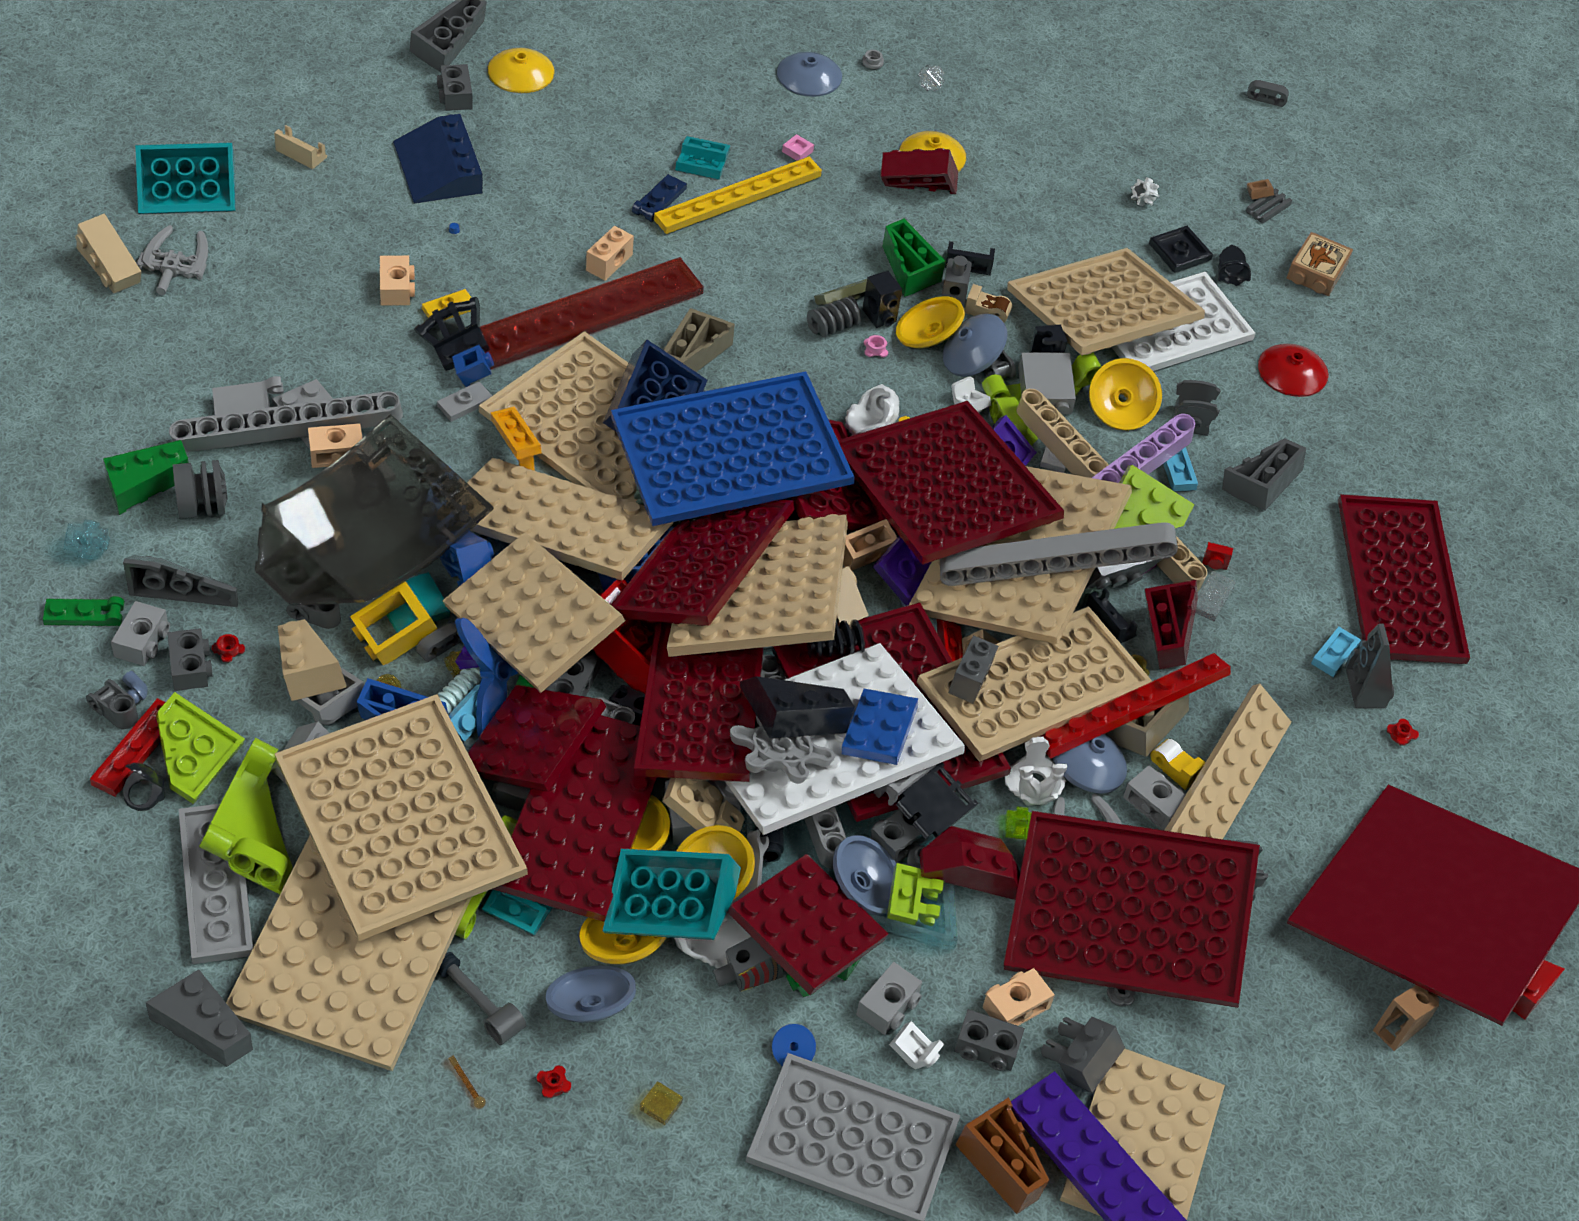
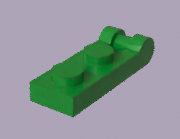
M112 596L109 599H46L43 624L120 626L123 617L120 611L124 610L125 601L118 596ZM102 611H109L107 614H102Z

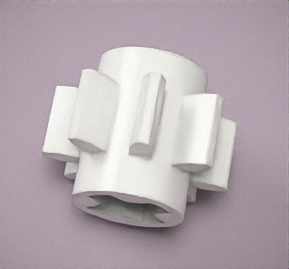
M1146 178L1145 182L1137 179V183L1131 187L1133 193L1131 199L1138 200L1137 204L1140 206H1144L1145 203L1152 206L1156 198H1159L1157 191L1159 185L1153 183V180L1150 178Z

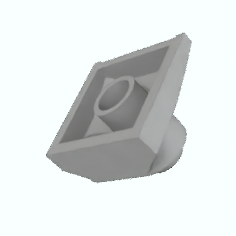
M341 668L347 688L296 701L312 713L315 722L318 721L320 724L330 725L358 706L357 700L364 687V682Z

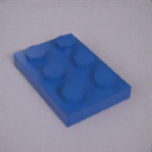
M864 688L842 744V755L897 765L918 708V698Z

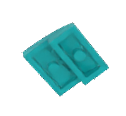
M686 136L682 144L681 154L676 161L675 170L720 180L730 151V145Z
M429 572L405 580L433 622L450 617L451 611L445 606L443 602L444 597ZM400 583L394 585L393 587L387 589L386 591L378 595V598L383 594L387 593L388 591H390L391 589H393L394 587H396L397 585H399ZM406 602L386 615L396 633L418 620Z
M492 890L482 910L535 935L553 907Z

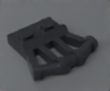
M472 297L469 301L457 303L452 301L447 304L448 307L440 311L438 309L432 311V315L422 325L418 324L414 328L418 335L435 348L445 371L455 368L452 356L477 345H480L484 352L490 350L480 328V303L477 297ZM471 310V324L465 327L459 312ZM453 315L459 331L450 335L444 319ZM436 324H438L444 337L439 341L428 333Z

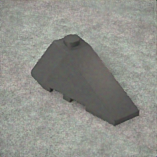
M138 555L124 558L123 565L130 596L238 607L236 587L162 558Z
M1378 624L1368 634L1367 641L1359 643L1360 649H1353L1345 665L1355 708H1387L1389 701L1394 697L1389 642L1384 624Z

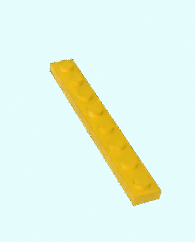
M809 156L654 213V221L665 234L819 178L821 177L822 169Z

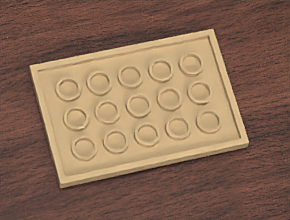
M526 532L443 600L445 606L458 618H466L471 621L494 651L540 693L625 621L620 612Z
M1124 1049L1096 1087L1089 1111L1187 1220L1225 1085ZM1067 1178L1060 1201L1099 1215Z

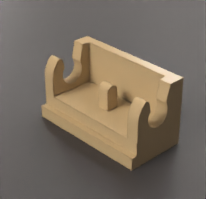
M285 125V135L279 129L274 132L276 151L311 169H314L327 158L324 144L319 142V149L293 137L292 129Z

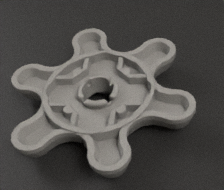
M758 718L757 722L760 726L758 728L751 729L738 725L730 729V737L733 743L748 747L753 751L747 754L745 764L746 768L754 773L761 772L763 769L772 772L781 769L787 774L791 782L800 784L809 775L806 764L826 767L835 758V753L831 749L817 746L811 741L815 735L769 739Z

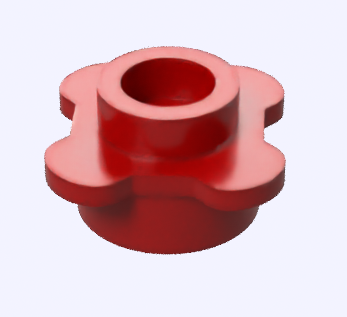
M225 634L220 636L217 642L212 645V652L218 653L223 662H231L233 657L245 652V646L239 644V640L235 635Z
M1399 719L1398 723L1387 726V732L1392 740L1399 745L1404 746L1411 739L1416 740L1419 737V732L1414 730L1406 719Z
M557 1065L553 1070L538 1072L536 1080L541 1083L542 1095L545 1098L559 1096L571 1090V1082L567 1081L565 1077L566 1069L563 1066ZM556 1080L557 1083L552 1084L551 1081Z

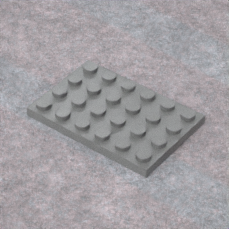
M788 1053L746 1156V1162L904 1221H925L960 1115Z

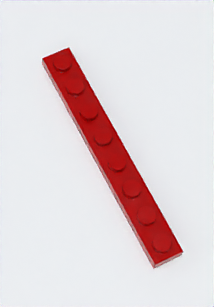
M1215 653L1210 654L1117 697L1101 707H1096L1081 717L1072 718L1066 725L1052 728L1038 737H1044V739L1048 740L1050 747L1046 751V755L1053 758L1231 675V666Z

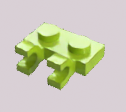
M897 863L893 872L887 919L915 925L919 918L923 924L933 926L935 918L938 919L940 906L920 903L921 893L925 898L937 901L938 893L943 891L944 881L922 877L920 868Z

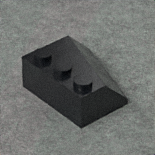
M758 676L740 681L739 685L769 739L841 734L848 731L855 706L842 688Z

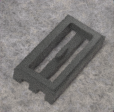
M1275 188L1273 196L1258 199L1247 207L1246 212L1263 224L1289 207L1292 199H1285L1286 195L1283 193L1279 195V190ZM1280 201L1282 202V203H1280L1279 205H1277L1276 207H1274L1273 209H1271L1270 211H1268L1267 213H1265L1264 215L1260 216L1262 213H1264L1265 211H1267L1268 209H1270L1271 207H1273L1274 205H1276V204L1279 203Z

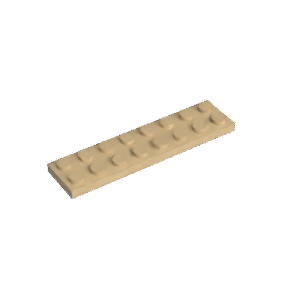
M1261 684L1253 685L1164 831L1223 839L1291 724L1290 719Z

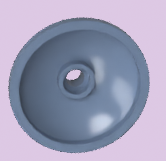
M798 52L789 55L779 63L777 77L779 82L789 91L802 96L817 97L835 91L841 84L842 72L839 66L825 55L816 52Z
M993 314L975 315L963 321L958 330L945 343L943 350L945 367L952 374L961 377L972 376L988 368L999 357L1005 347L1008 334L1004 322Z
M1102 734L1052 758L1054 764H1067V770L1063 776L1068 781L1092 793L1104 794L1116 790L1124 782L1127 775V764L1124 755L1115 741L1107 734Z
M859 835L847 837L838 844L833 856L834 874L840 889L848 899L855 901L867 913L876 916L887 915L893 872L897 863L892 859L887 850L876 841Z
M589 966L570 971L557 978L548 987L545 998L548 1009L564 1020L579 1023L598 1022L624 1010L635 997L636 984L632 975L623 969L612 966Z

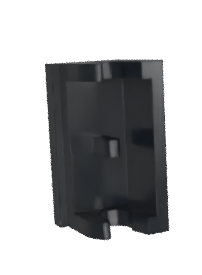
M949 241L945 268H947L948 259L964 256L972 263L970 272L991 276L995 248H990V254L987 255L953 249L954 242Z
M1061 324L1035 326L1029 353H1065L1067 339Z
M1106 588L1103 589L1102 595L1099 598L1096 591L1090 593L1086 607L1091 608L1120 644L1137 636L1136 630L1138 625L1134 621L1130 625L1108 601L1110 593Z

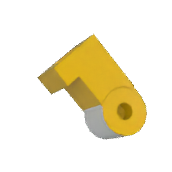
M1166 739L1150 753L1152 762L1160 767L1165 774L1184 790H1187L1193 784L1206 763L1199 757L1196 759L1192 758L1172 739Z

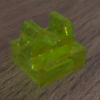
M1017 806L1015 811H1006L1005 838L1027 840L1032 813L1028 812L1027 807Z

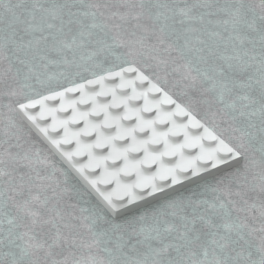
M881 643L866 648L864 652L858 651L788 678L786 681L844 689L855 706L852 718L864 688L918 698V708L897 765L842 755V744L847 733L815 735L811 741L817 746L831 749L835 753V758L826 767L806 764L809 775L803 783L796 784L791 782L787 774L781 769L775 772L766 769L758 773L751 772L750 782H725L761 833L765 835L964 753L965 745ZM756 718V727H755V728H758V727H760V726L758 725L757 718Z

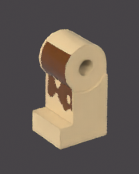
M973 284L967 297L965 313L973 316L993 314L1005 323L1012 308L1011 301L1005 296H994L981 292L982 287Z

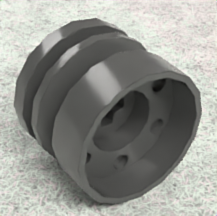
M212 460L213 472L207 473L206 462L201 461L199 474L194 473L191 463L173 464L179 519L197 517L198 505H204L207 515L212 516L211 504L217 503L218 514H225L228 498L225 474L220 467L219 460Z

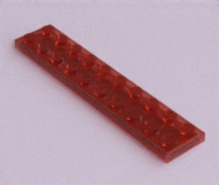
M678 257L480 326L490 348L487 352L490 353L494 361V366L490 367V369L569 342L584 331L592 334L703 294L704 286L682 258Z

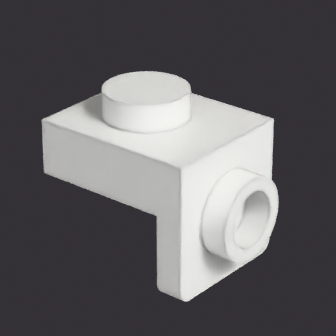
M966 377L951 385L954 404L969 401L978 413L982 409L991 406L990 396L975 390L972 377Z
M911 1021L902 1027L889 1045L909 1066L916 1070L924 1066L927 1068L932 1066L939 1059L940 1054L938 1052L944 1043L941 1040L931 1042Z

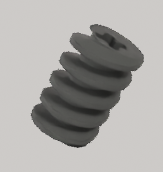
M849 296L848 298H842L840 301H833L832 304L828 303L807 312L809 329L814 334L819 333L822 337H826L828 332L834 334L836 329L843 331L844 326L851 328L852 323L859 325L860 311L856 300Z

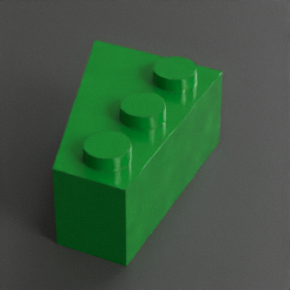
M905 218L885 227L882 247L896 280L902 288L903 296H909L942 282L946 261Z
M181 440L103 458L106 478L119 515L125 513L126 509L138 503L142 504L149 497L175 486L173 464L189 463Z

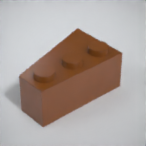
M1008 1097L966 1124L956 1146L1011 1209L1018 1214L1039 1200L1049 1182V1178L1034 1148L1029 1146L1023 1134L1025 1129L1021 1122H1017L1011 1110L1013 1105Z

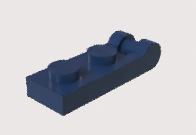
M667 174L647 195L634 203L632 213L638 216L641 214L645 216L646 220L653 222L654 213L666 209L687 189V183Z

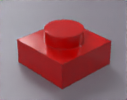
M1208 542L1202 564L1208 565L1212 569L1227 570L1233 548Z

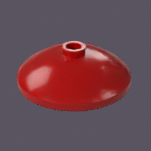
M1287 343L1271 346L1260 355L1258 360V371L1265 383L1285 395L1295 397L1311 396L1320 392L1328 381L1329 373L1324 361L1315 352L1301 345Z

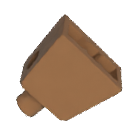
M1415 985L1393 999L1373 1031L1395 1051L1426 1026L1439 1007L1438 996ZM1405 1014L1409 1020L1400 1026L1401 1029L1395 1033L1396 1037H1394L1386 1027Z

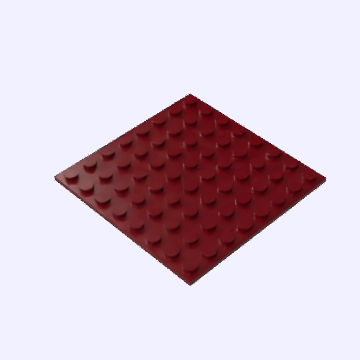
M1388 784L1288 918L1287 924L1503 1026L1579 906V868Z

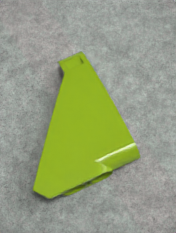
M1094 352L1088 355L1080 354L1071 365L1075 396L1083 387L1090 385L1095 373L1102 367ZM1000 375L988 376L982 382V387L986 395L990 396L991 399L989 412L994 424L999 418L1007 415L1032 446L1038 440V437L1017 414V407L1022 396L1020 383L1006 386Z
M255 737L222 799L199 848L228 861L229 867L235 873L281 894L293 870V866L277 823L267 782V776L276 760L275 753L278 752V749Z

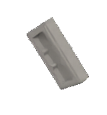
M477 382L437 401V407L452 422L479 409V405L492 397V395L480 382Z

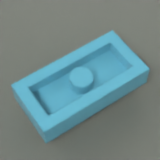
M1185 447L1163 463L1173 491L1196 490L1198 486V481Z
M1338 626L1314 656L1311 664L1334 678L1348 660L1351 651L1357 649L1361 639Z
M476 685L448 715L462 742H465L477 729V695L480 685Z

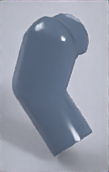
M133 671L127 672L123 676L122 681L131 689L127 693L134 698L135 704H137L140 700L143 701L147 697L148 688Z

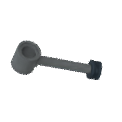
M447 952L438 973L443 978L450 976L489 1016L483 1021L487 1033L499 1045H503L526 1027V1021L516 1006L508 1002L503 1007H497L459 969L460 960L452 952Z

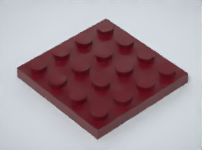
M516 685L468 754L482 779L549 792L605 710L606 705L602 699L544 690L540 693L536 688Z
M808 854L730 905L727 911L809 995H812L885 941L888 933L863 908L844 895L839 885Z

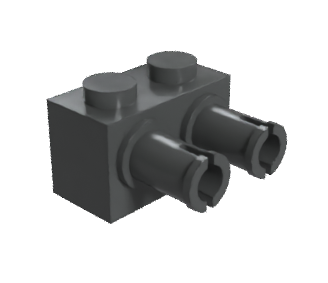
M1065 1017L1062 1019L1063 1022L1059 1023L1058 1033L1074 1041L1069 1047H1065L1054 1040L1048 1039L1046 1044L1051 1047L1043 1044L1041 1054L1044 1058L1060 1064L1068 1082L1093 1093L1123 1052L1125 1046L1116 1026L1095 1017H1091L1086 1025Z

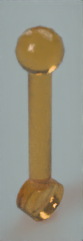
M452 1055L448 1060L472 1095L474 1106L479 1109L483 1108L486 1104L485 1098L478 1095L458 1061Z

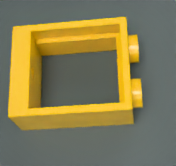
M403 581L350 616L356 625L351 629L360 642L364 639L367 641L368 645L364 648L371 659L374 661L378 658L382 665L388 664L418 645L424 637L438 629L406 581ZM406 602L418 620L380 645H377L366 628Z

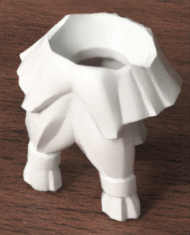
M1044 737L1031 738L1025 742L1026 756L1011 765L1010 775L1005 776V785L1027 806L1046 805L1057 799L1065 787L1066 780L1063 775L1067 770V764H1054L1046 756V751L1050 745ZM1033 773L1042 775L1044 780L1039 782L1033 777Z

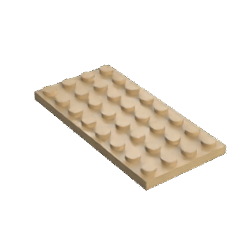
M496 458L489 460L437 511L438 520L510 544L526 532L556 559L619 580H623L673 524L671 522L652 526L644 505Z
M1090 607L1072 614L1058 644L1020 637L1018 635L995 644L999 646L974 704L948 693L962 658L919 675L917 680L918 685L979 762L1025 743L1031 738L1041 736L1052 728L1062 727L1069 723L1070 719L1081 717L1096 707H1101L1117 697L1152 682Z

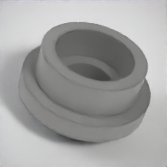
M868 50L862 58V63L867 68L878 69L883 66L884 58L880 51Z

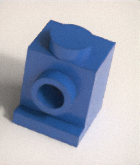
M480 345L452 356L456 374L465 387L492 374L490 367L494 366V361L490 353H485Z

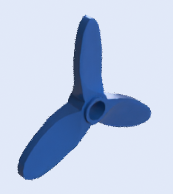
M457 618L455 620L457 632L467 651L478 664L482 678L477 695L476 711L477 733L479 737L507 699V681L509 677L518 674V672L494 651L471 621L466 618Z

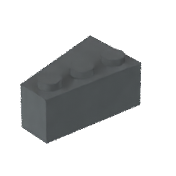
M1285 438L1261 450L1260 455L1252 459L1247 457L1243 459L1242 464L1234 468L1229 466L1224 469L1222 490L1266 511L1302 472L1306 447Z
M1163 559L1096 567L1085 589L1096 587L1099 590L1108 585L1117 587L1125 582L1134 584L1143 578L1142 574Z
M199 969L146 1002L150 1020L172 1031L174 1035L193 1044L197 1049L226 1067L253 1050L250 1032Z

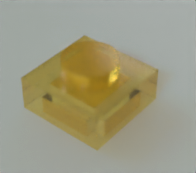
M657 1081L640 1103V1110L666 1125L682 1104L683 1097Z

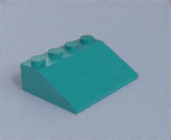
M232 143L135 145L138 214L236 211L235 158Z
M621 849L612 887L613 898L604 922L603 932L608 934L714 940L736 895L741 867L729 854Z

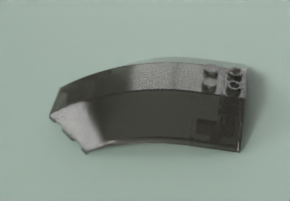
M390 414L349 451L318 475L282 497L265 505L262 503V525L259 527L257 543L259 548L258 561H255L254 571L290 606L367 602L399 586L425 569L486 517L494 507Z

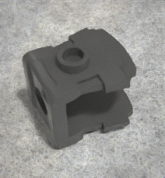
M1183 380V382L1177 383L1176 395H1179L1175 402L1174 417L1179 414L1190 415L1195 420L1193 434L1208 436L1209 425L1220 412L1217 405L1212 404L1211 401L1217 399L1221 392L1220 389L1216 387V384L1198 380Z

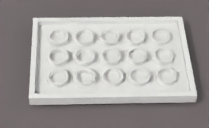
M1202 272L1170 283L1205 310L1204 319L1174 327L1171 330L1154 333L1151 336L1134 339L1131 342H1124L1112 346V349L1119 358L1138 360L1147 365L1152 371L1251 341L1254 339L1255 332L1206 272Z

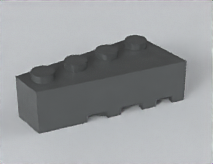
M455 0L411 31L409 51L429 66L441 72L440 65H450L484 22L487 1Z

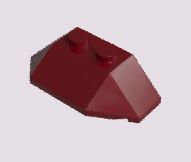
M950 826L920 851L922 877L939 879L946 883L1016 900L1021 872L1011 852L1000 838Z

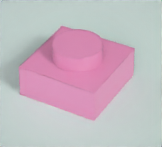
M797 134L783 144L782 152L796 161L806 158L814 150V144Z

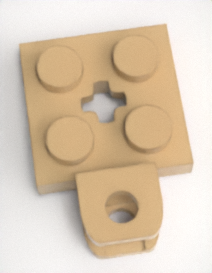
M670 779L662 802L696 830L708 826L722 825L741 831L744 822L741 812L727 800L722 803L724 796L708 781L702 779Z

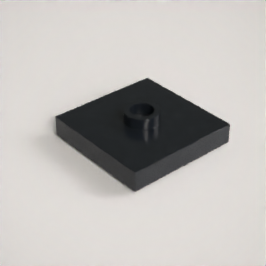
M1188 225L1151 237L1149 240V245L1174 273L1208 262L1213 257L1212 252Z

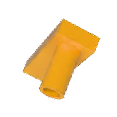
M515 406L491 412V421L518 460L519 466L535 471L534 455L542 453L541 444Z

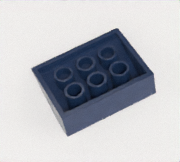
M461 114L436 117L393 141L414 204L483 193V174Z
M646 340L632 354L603 424L616 432L611 418V410L703 392L708 380L649 340Z

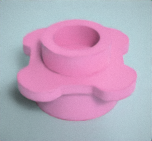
M873 335L864 340V345L866 346L864 353L866 356H880L882 358L888 356V351L886 350L887 341L884 337Z

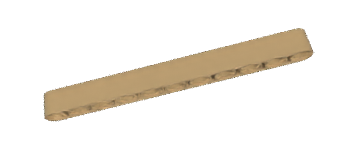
M1030 388L1023 391L1017 407V414L1072 475L1092 478L1109 465L1041 392ZM1176 536L1177 553L1170 558L1161 560L1157 563V566L1174 583L1196 580L1198 592L1207 576V569Z

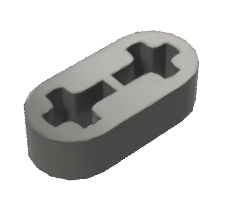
M1254 80L1249 84L1247 96L1252 100L1283 107L1287 103L1289 91L1282 85Z
M455 621L445 624L419 642L416 651L425 661L433 660L462 642L457 632Z

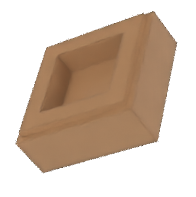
M1269 179L1247 184L1252 200L1274 195V189Z

